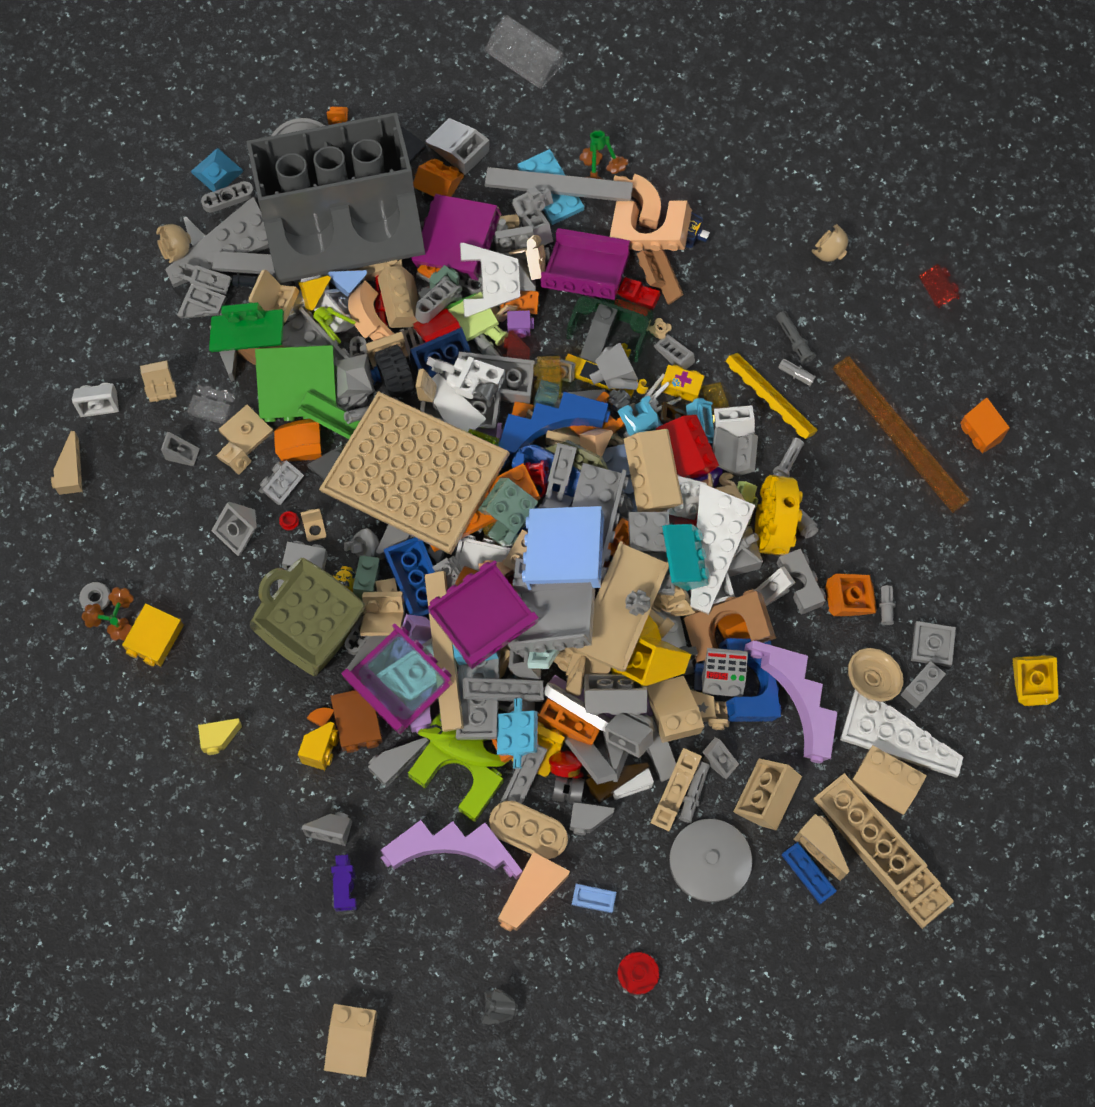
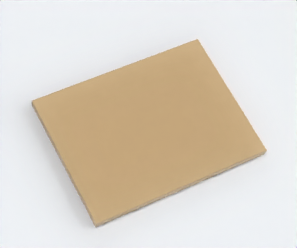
M378 391L319 490L451 555L510 453L499 446Z

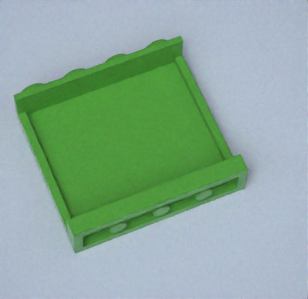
M334 345L255 349L259 418H264L265 422L276 421V418L284 417V421H293L295 417H303V420L310 419L297 412L307 391L337 406Z

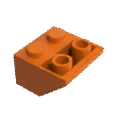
M433 159L418 167L413 186L435 197V194L452 197L464 174L455 167L445 166L442 161Z

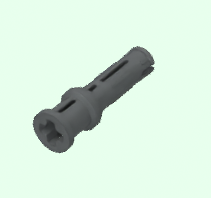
M786 311L778 313L776 319L793 344L792 349L799 355L801 364L811 362L816 357V354L808 347V341L801 337Z

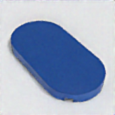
M526 445L515 453L514 457H516L517 453L530 455L529 462L531 464L541 463L542 460H546L550 474L555 454L538 445ZM572 466L568 485L564 491L565 495L571 497L575 495L581 472L580 469ZM553 484V491L559 492L561 485ZM540 485L537 486V490L542 492V487Z

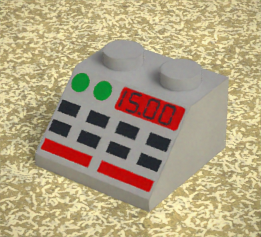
M707 648L702 673V693L742 697L746 682L748 651Z

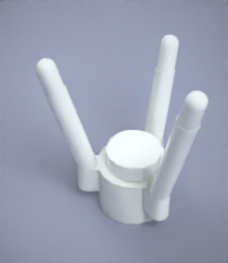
M665 374L658 378L644 396H650L649 404L656 413L662 408V405L657 407L659 403L656 397L665 390L669 382H666L653 395L651 394L661 383ZM678 397L667 403L673 405L681 401L682 398Z

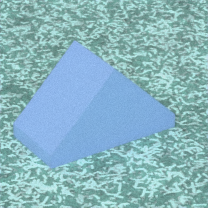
M367 271L328 272L327 276L331 277L330 282L348 297L365 278Z

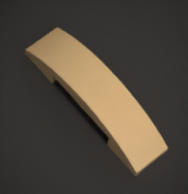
M683 748L651 820V824L670 831L702 756Z

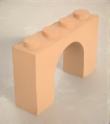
M616 201L610 237L630 240V249L636 251L643 249L653 251L685 250L692 210L687 201H669L664 224L652 233L643 234L636 231L639 210L635 202Z

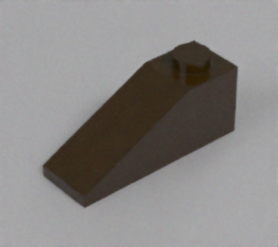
M648 763L623 766L618 782L611 780L597 784L589 774L586 776L585 786L597 803L600 804L612 796L616 789L645 769H648L649 765Z

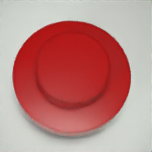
M287 511L280 516L279 523L283 529L293 530L298 526L299 518L296 513Z

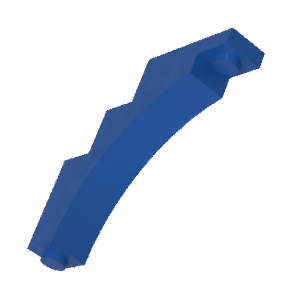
M563 392L559 409L536 403L531 420L508 414L499 447L509 451L508 458L513 459L515 453L520 448L529 445L538 437L546 434L547 430L553 431L569 426L602 428L604 422L608 423L611 411H607L608 403ZM508 458L502 466L503 469L506 468Z

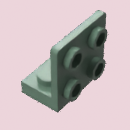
M499 478L478 511L484 515H491L511 532L517 533L526 521V517L529 516V510L534 509L538 501L509 478Z

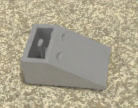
M450 118L425 141V144L455 168L459 169L464 175L489 152V139L476 129Z

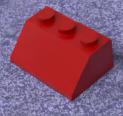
M697 414L682 416L656 428V430L668 429L677 475L689 479L704 477L719 466Z

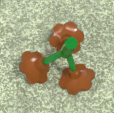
M115 587L108 596L113 606H115L113 614L105 616L99 604H88L85 607V612L82 613V620L85 621V626L89 628L93 626L98 627L102 619L109 620L111 625L107 627V632L110 634L111 639L114 641L119 639L124 641L132 626L126 618L117 619L116 616L119 608H128L130 603L133 602L134 597L128 589Z

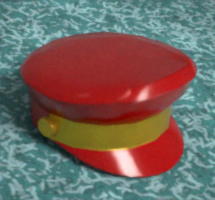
M572 751L557 752L550 756L549 765L550 771L553 774L571 778H582L584 776L580 770L583 765Z

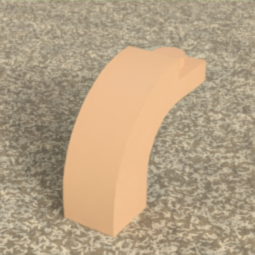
M634 174L633 180L625 176L619 177L615 175L613 181L633 183L632 197L636 198L642 206L639 225L656 230L660 218L661 201L655 187L648 180Z
M365 280L350 294L348 309L351 319L356 322L354 325L364 338L369 336L373 341H376L394 333L377 316L374 309V300L378 293Z

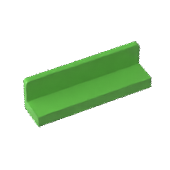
M307 391L297 411L347 439H350L360 422L356 421L347 424V421L344 419L345 410Z

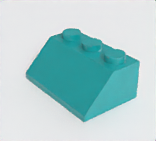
M692 524L663 525L672 584L686 591L708 586L710 575L707 567H705L706 553L702 548L701 541L703 540L701 530Z

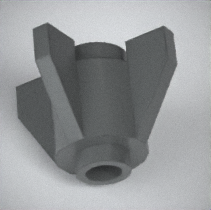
M485 990L486 1005L485 1013L481 1020L482 1024H499L512 1020L513 1016L517 1015L518 1005L515 1003L514 998H511L502 990Z

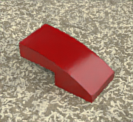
M624 277L617 292L621 297L654 310L661 295L659 290L645 287L642 285V282Z

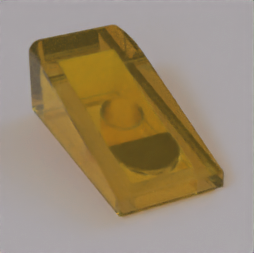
M720 382L702 386L705 400L713 402L711 405L713 423L714 409L730 408Z

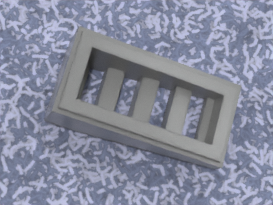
M668 334L654 345V348L672 365H678L684 370H687L695 362L694 353Z

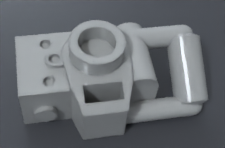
M546 186L540 189L532 187L527 190V193L514 198L512 204L517 216L524 217L543 210L544 207L553 203L551 191ZM521 200H522V202H523V206H524V210H525V211H523V208H522V206H521V204H520V202H519V201H521Z

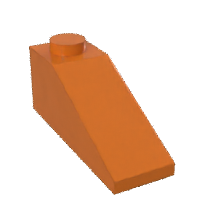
M548 698L538 712V722L542 723L544 727L549 730L556 729L564 736L591 746L600 730Z

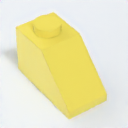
M239 718L198 725L202 751L208 755L218 754L220 750H224L242 727Z

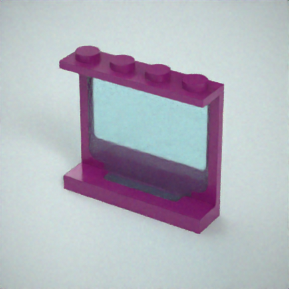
M394 623L392 625L394 630L351 671L347 668L341 674L400 735L453 683L450 679L452 675L444 667L440 669L436 665L438 661L430 653L426 655L422 651L424 647L416 639L412 641L408 637L410 635L408 630L404 626L398 627Z

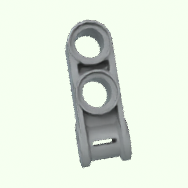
M448 276L442 278L434 288L417 302L416 320L420 323H428L459 296L462 287L455 285Z

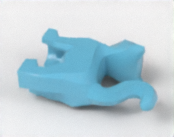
M649 395L642 398L641 402L635 405V409L639 414L637 417L633 415V409L629 405L617 411L630 436L639 432L654 431L657 427L663 425L658 414L649 404L651 400Z

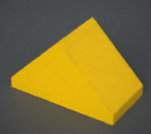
M322 276L299 283L307 310H314L331 277Z

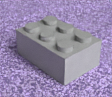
M584 674L585 713L591 715H599L601 713H610L612 715L631 713L638 715L647 713V686H643L623 674Z

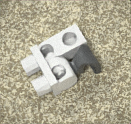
M468 357L467 360L457 358L454 370L461 373L459 376L450 373L447 378V385L455 389V394L472 399L475 395L481 398L483 395L487 407H490L505 379V370L474 360L472 357Z

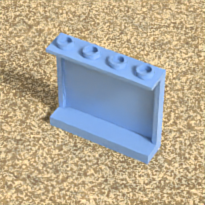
M602 507L530 509L529 517H526L528 534H525L524 538L527 552L523 554V562L526 564V568L522 571V581L526 583L528 590H531L532 584L591 582L593 588H601L604 513Z

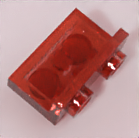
M936 264L921 274L919 278L936 307L939 308L953 298L959 299L958 292L960 290L955 282L950 281L949 277L951 274L948 269Z

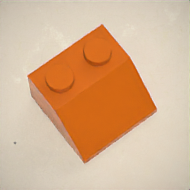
M985 398L967 413L960 423L963 432L970 436L975 448L979 449L982 453L1001 443L1010 429L988 398Z

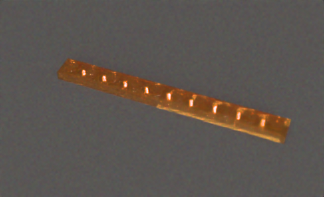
M848 356L834 365L833 370L951 512L954 513L967 504L969 499L853 360Z

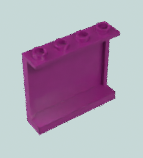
M435 194L434 200L430 203V211L424 220V228L422 230L425 255L412 257L416 267L419 268L421 265L442 268L445 265L456 272L469 274L473 280H479L481 261H461L460 243H466L486 250L490 249L501 217V212L497 205Z
M558 228L556 231V243L545 272H541V287L615 300L630 254V240Z
M495 560L491 563H484L479 568L480 571L474 575L473 573L467 575L460 585L457 586L455 584L446 591L447 594L441 598L440 596L435 597L428 606V612L471 669L502 649L508 642L513 641L536 625L539 619L535 612L529 610L498 569Z

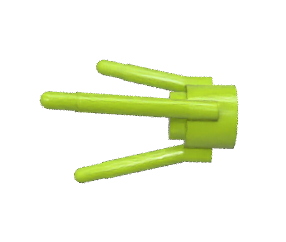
M319 307L314 312V319L320 323L333 341L337 340L340 344L341 340L329 326L333 321L332 314L349 323L355 324L356 322L334 311L331 307L327 309Z

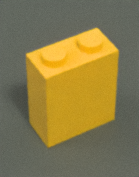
M145 603L122 646L129 656L133 658L139 656L144 659L143 661L153 667L156 664L161 667L184 625L180 619Z

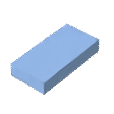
M576 884L572 905L612 913L616 892Z

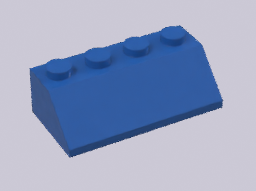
M414 537L383 549L392 576L396 580L399 592H403L408 614L427 617L430 620L425 575L435 573L432 568L433 565L423 541Z

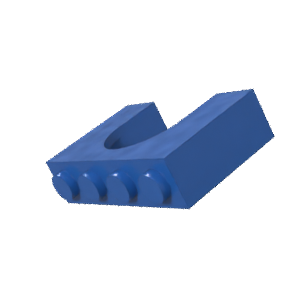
M727 638L719 644V648L744 651L745 644L751 642V639ZM771 640L764 644L771 645ZM748 653L747 666L751 667L757 674L760 689L756 697H734L726 702L729 722H772L781 717V705L778 699L779 687L776 684V679L761 668L762 658H753Z

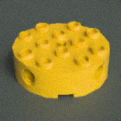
M769 475L766 477L760 491L762 502L757 504L755 533L759 537V540L756 542L760 553L784 556L789 554L790 548L794 547L796 543L797 523L802 519V510H799V504L802 501V491H799L797 481L792 477Z

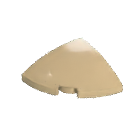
M676 585L674 596L657 594L651 608L659 613L661 609L665 612H671V616H685L696 611L690 607L691 599L687 591Z

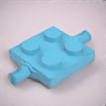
M521 698L514 699V711L498 714L497 755L513 756L514 769L522 768V756L528 753H537L538 712L522 711L523 699Z

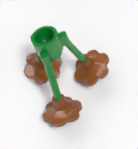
M599 130L590 134V148L583 149V153L580 154V160L584 161L586 166L592 165L590 176L585 178L601 179V177L597 176L596 165H599L603 157L598 150H602L605 144L611 154V161L606 167L607 171H611L612 174L624 171L629 162L624 157L615 155L609 136H605V133Z

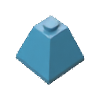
M217 148L197 165L191 173L211 191H216L227 187L243 173V170Z

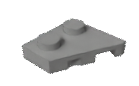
M191 284L177 316L179 318L220 315L227 297L204 287Z

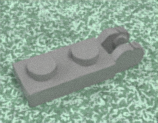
M180 262L179 266L181 268L193 270L192 277H189L182 273H176L175 277L189 281L190 284L226 295L232 277L197 265L193 266Z
M557 443L548 478L549 484L546 498H550L552 495L553 484H558L561 487L557 500L562 501L573 466L576 447Z

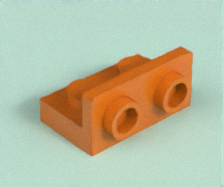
M536 287L535 291L520 290V298L500 305V310L506 305H516L518 308L515 311H530V314H537L539 291H536Z

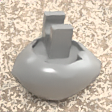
M362 529L353 536L351 541L344 543V551L351 550V553H355L358 558L360 555L376 557V550L380 544L379 539L370 529Z

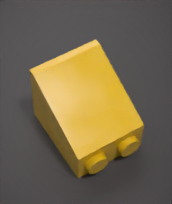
M639 636L626 670L618 672L643 686H648L684 674L691 654L668 642Z

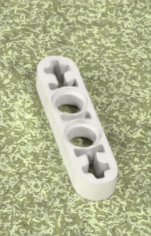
M547 683L544 688L545 696L605 732V726L612 719L602 713L599 715L585 713V703L572 694L566 693L565 690L553 683Z

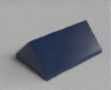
M462 327L410 349V364L417 375L420 368L424 369L431 378L438 373L432 371V367L427 364L429 357L454 365L459 352L471 353Z

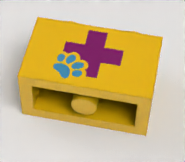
M668 365L661 387L666 382H669V385L662 393L693 402L699 396L704 375L697 371L684 370L678 365Z

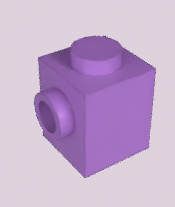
M507 311L509 336H516L518 338L530 336V329H534V318H530V311Z

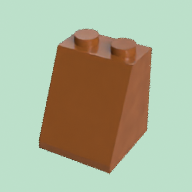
M356 690L331 695L343 751L352 753L358 751L361 747L367 746L370 749L378 747L380 743H383L376 710Z

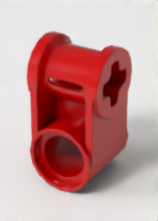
M542 460L541 463L533 464L526 462L525 467L536 489L538 485L543 489L542 494H539L540 497H545L549 484V466L547 461Z

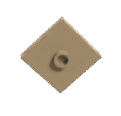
M246 405L221 426L219 432L230 443L239 447L248 455L273 433V429Z

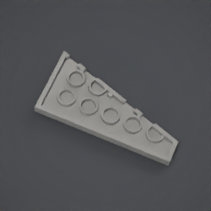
M254 197L249 199L191 247L184 258L173 262L165 269L173 287L189 282L175 277L176 273H182L189 277H192L193 270L181 268L179 266L180 262L212 270L213 251L255 254L269 248L262 214Z

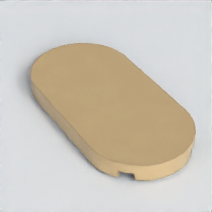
M504 801L498 804L490 814L489 825L494 835L498 839L530 854L534 852L546 859H552L560 855L567 846L568 837L566 830L558 820L515 801Z

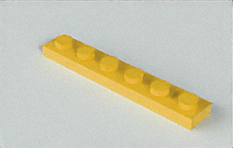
M739 353L730 355L726 359L730 369L738 373L747 385L753 387L756 390V394L764 398L769 403L770 408L777 411L786 423L791 424L799 436L807 439L817 432V429Z

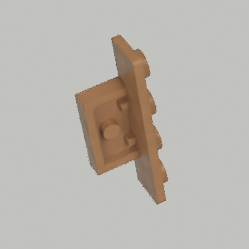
M644 249L637 254L640 260L639 264L645 272L647 283L650 286L661 288L667 304L670 305L683 296L665 250L653 251Z

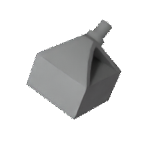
M751 526L746 528L728 569L729 577L761 568L763 560L756 542L759 540V537L756 533H753Z

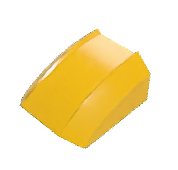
M1041 655L1013 658L1018 702L1024 706L1049 705L1058 699L1056 657Z

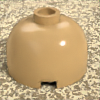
M174 224L157 228V235L160 234L161 239L157 240L165 260L170 259L169 263L184 258L188 254L191 243L189 233H186L183 228Z
M838 224L833 226L835 228L833 232L828 230L816 243L817 250H812V253L822 261L830 262L837 258L841 260L847 253L845 249L848 246V237Z

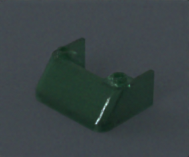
M583 294L577 300L567 325V339H571L580 313L588 315L596 312L599 304L617 309L616 319L629 323L633 331L641 334L634 356V362H638L649 329L653 323V312L648 308L618 298L613 300Z

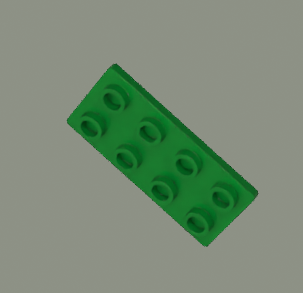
M258 302L222 306L221 313L223 315L211 318L209 344L211 352L282 345L284 311L282 309L265 311Z

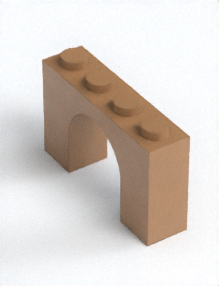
M748 590L743 593V596L738 598H727L724 603L719 605L715 603L709 615L696 610L695 613L684 617L692 647L696 646L698 652L695 657L697 663L705 661L707 648L718 649L715 640V629L718 622L729 614H740L744 618L751 641L765 643L776 639L763 595L760 592Z

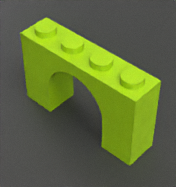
M430 741L408 772L409 778L426 788L438 770L443 766L452 763L465 766L473 776V785L459 805L458 810L476 822L502 785V774L494 768L490 770L485 766H476L460 761L446 754Z

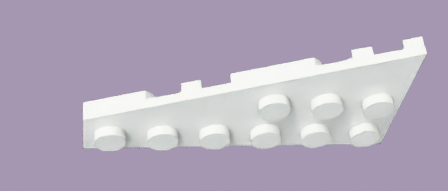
M700 483L697 528L701 530L703 535L701 543L706 553L704 561L710 577L708 579V586L692 589L690 607L709 615L753 514L755 505Z
M856 689L854 690L841 741L866 749H870L873 745L897 759L956 778L959 776L963 757L944 743H940L930 733L923 731L913 721L893 707L886 705L884 702L869 700L860 695Z

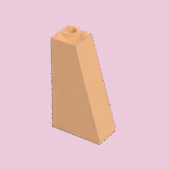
M533 852L498 918V921L501 922L500 926L508 931L512 929L517 931L568 878L570 871Z

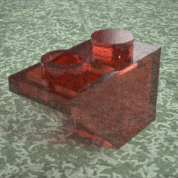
M509 330L508 337L504 338V348L507 349V354H503V357L530 360V348L513 331Z

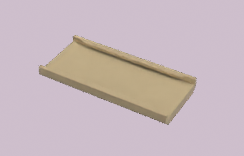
M620 541L594 601L592 645L574 648V650L583 656L624 672L669 564L668 561L666 563L624 545ZM641 590L646 592V596L650 597V608L644 615L638 613L635 616L629 613V609L625 608V600L632 591L637 592Z

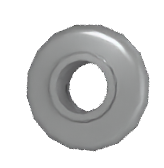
M100 582L87 584L80 592L79 600L81 606L85 609L88 604H99L101 610H103L110 602L108 598L110 590L105 584ZM100 593L101 597L98 601H90L92 594Z

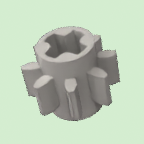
M632 591L626 597L625 608L629 609V613L635 616L638 613L644 615L650 608V597L646 596L644 591Z

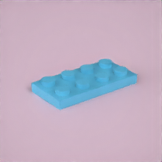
M550 149L518 164L519 171L565 175ZM551 194L553 203L543 209L551 225L583 211L584 205L579 197Z

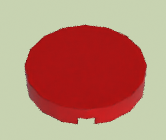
M642 952L630 953L619 964L617 971L618 981L622 988L631 994H646L657 984L659 978L658 965L648 954Z

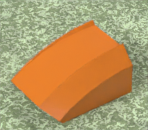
M304 419L278 427L274 431L275 453L281 461H303L320 458L322 456L321 424L312 419Z
M835 574L828 578L825 589L829 612L833 616H856L876 613L877 606L870 575Z

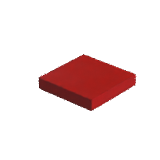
M446 308L440 311L428 323L417 321L413 323V326L422 339L428 342L458 329L460 324Z

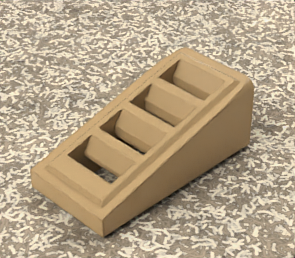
M420 368L416 382L418 399L420 401L433 402L437 385L428 373Z
M580 656L568 675L566 693L580 696L582 693L586 656Z

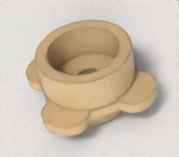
M657 318L655 324L649 328V331L655 337L664 339L672 327L670 324L663 322L661 318Z

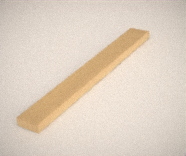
M444 571L425 575L429 606L430 601L435 597L440 596L441 598L447 594L446 572ZM429 613L433 653L438 661L436 665L440 669L444 667L452 675L450 679L453 683L439 697L442 731L463 729V716L453 644ZM436 673L438 688L443 684L444 680Z

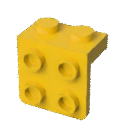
M538 722L537 739L539 743L537 745L548 751L537 774L547 777L550 773L549 758L551 755L560 752L565 737L562 736L560 731L556 729H551L550 731L544 728L542 723Z

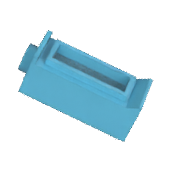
M697 398L692 403L686 405L687 415L697 414L712 448L714 427L711 405L713 402Z

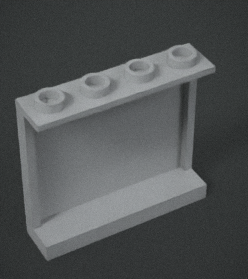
M522 578L513 579V588L517 591V594L529 610L535 612L539 617L536 625L514 639L513 642H508V646L516 654L524 655L527 652L543 653L546 650L553 649L561 651L565 648H583L584 646L592 645L595 588L592 587L591 582L532 584L531 590H528Z

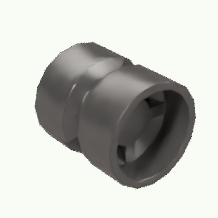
M556 776L552 800L560 802L568 800L571 804L573 802L581 803L585 779H569V777ZM564 784L570 785L569 794L563 793Z

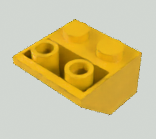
M329 722L304 735L298 753L302 764L325 770L327 765L330 766L333 759L332 748L337 746L339 741L338 730L333 722Z

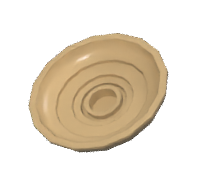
M867 648L859 650L851 657L848 664L849 679L860 695L869 700L883 702L892 700L900 693L903 687V673L898 663L890 655L878 649Z

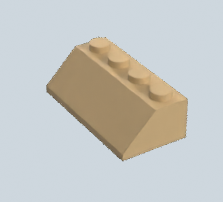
M668 429L639 432L624 438L637 511L662 512L683 504Z

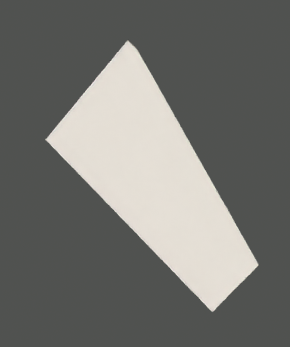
M439 373L432 378L437 385L433 402L446 423L471 434L486 420L462 395L455 394V389L448 386L447 381Z

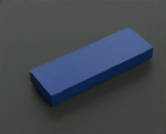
M799 842L782 853V857L819 904L837 892Z

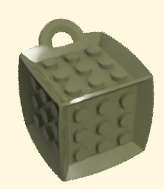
M300 558L288 570L276 568L264 576L259 586V598L262 603L250 621V628L283 657L312 676H317L345 643L359 618L367 612V608L353 592L336 578L307 559ZM275 580H283L284 582L280 588L271 596L269 592L271 584Z

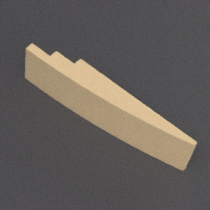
M845 773L814 797L815 802L922 929L953 904V899L940 886L941 883L927 869L928 865Z

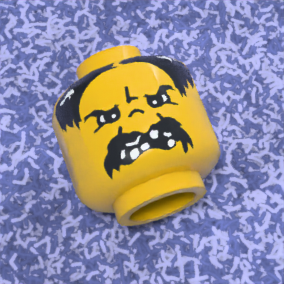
M342 566L341 569L335 570L333 577L353 592L356 576L353 569Z

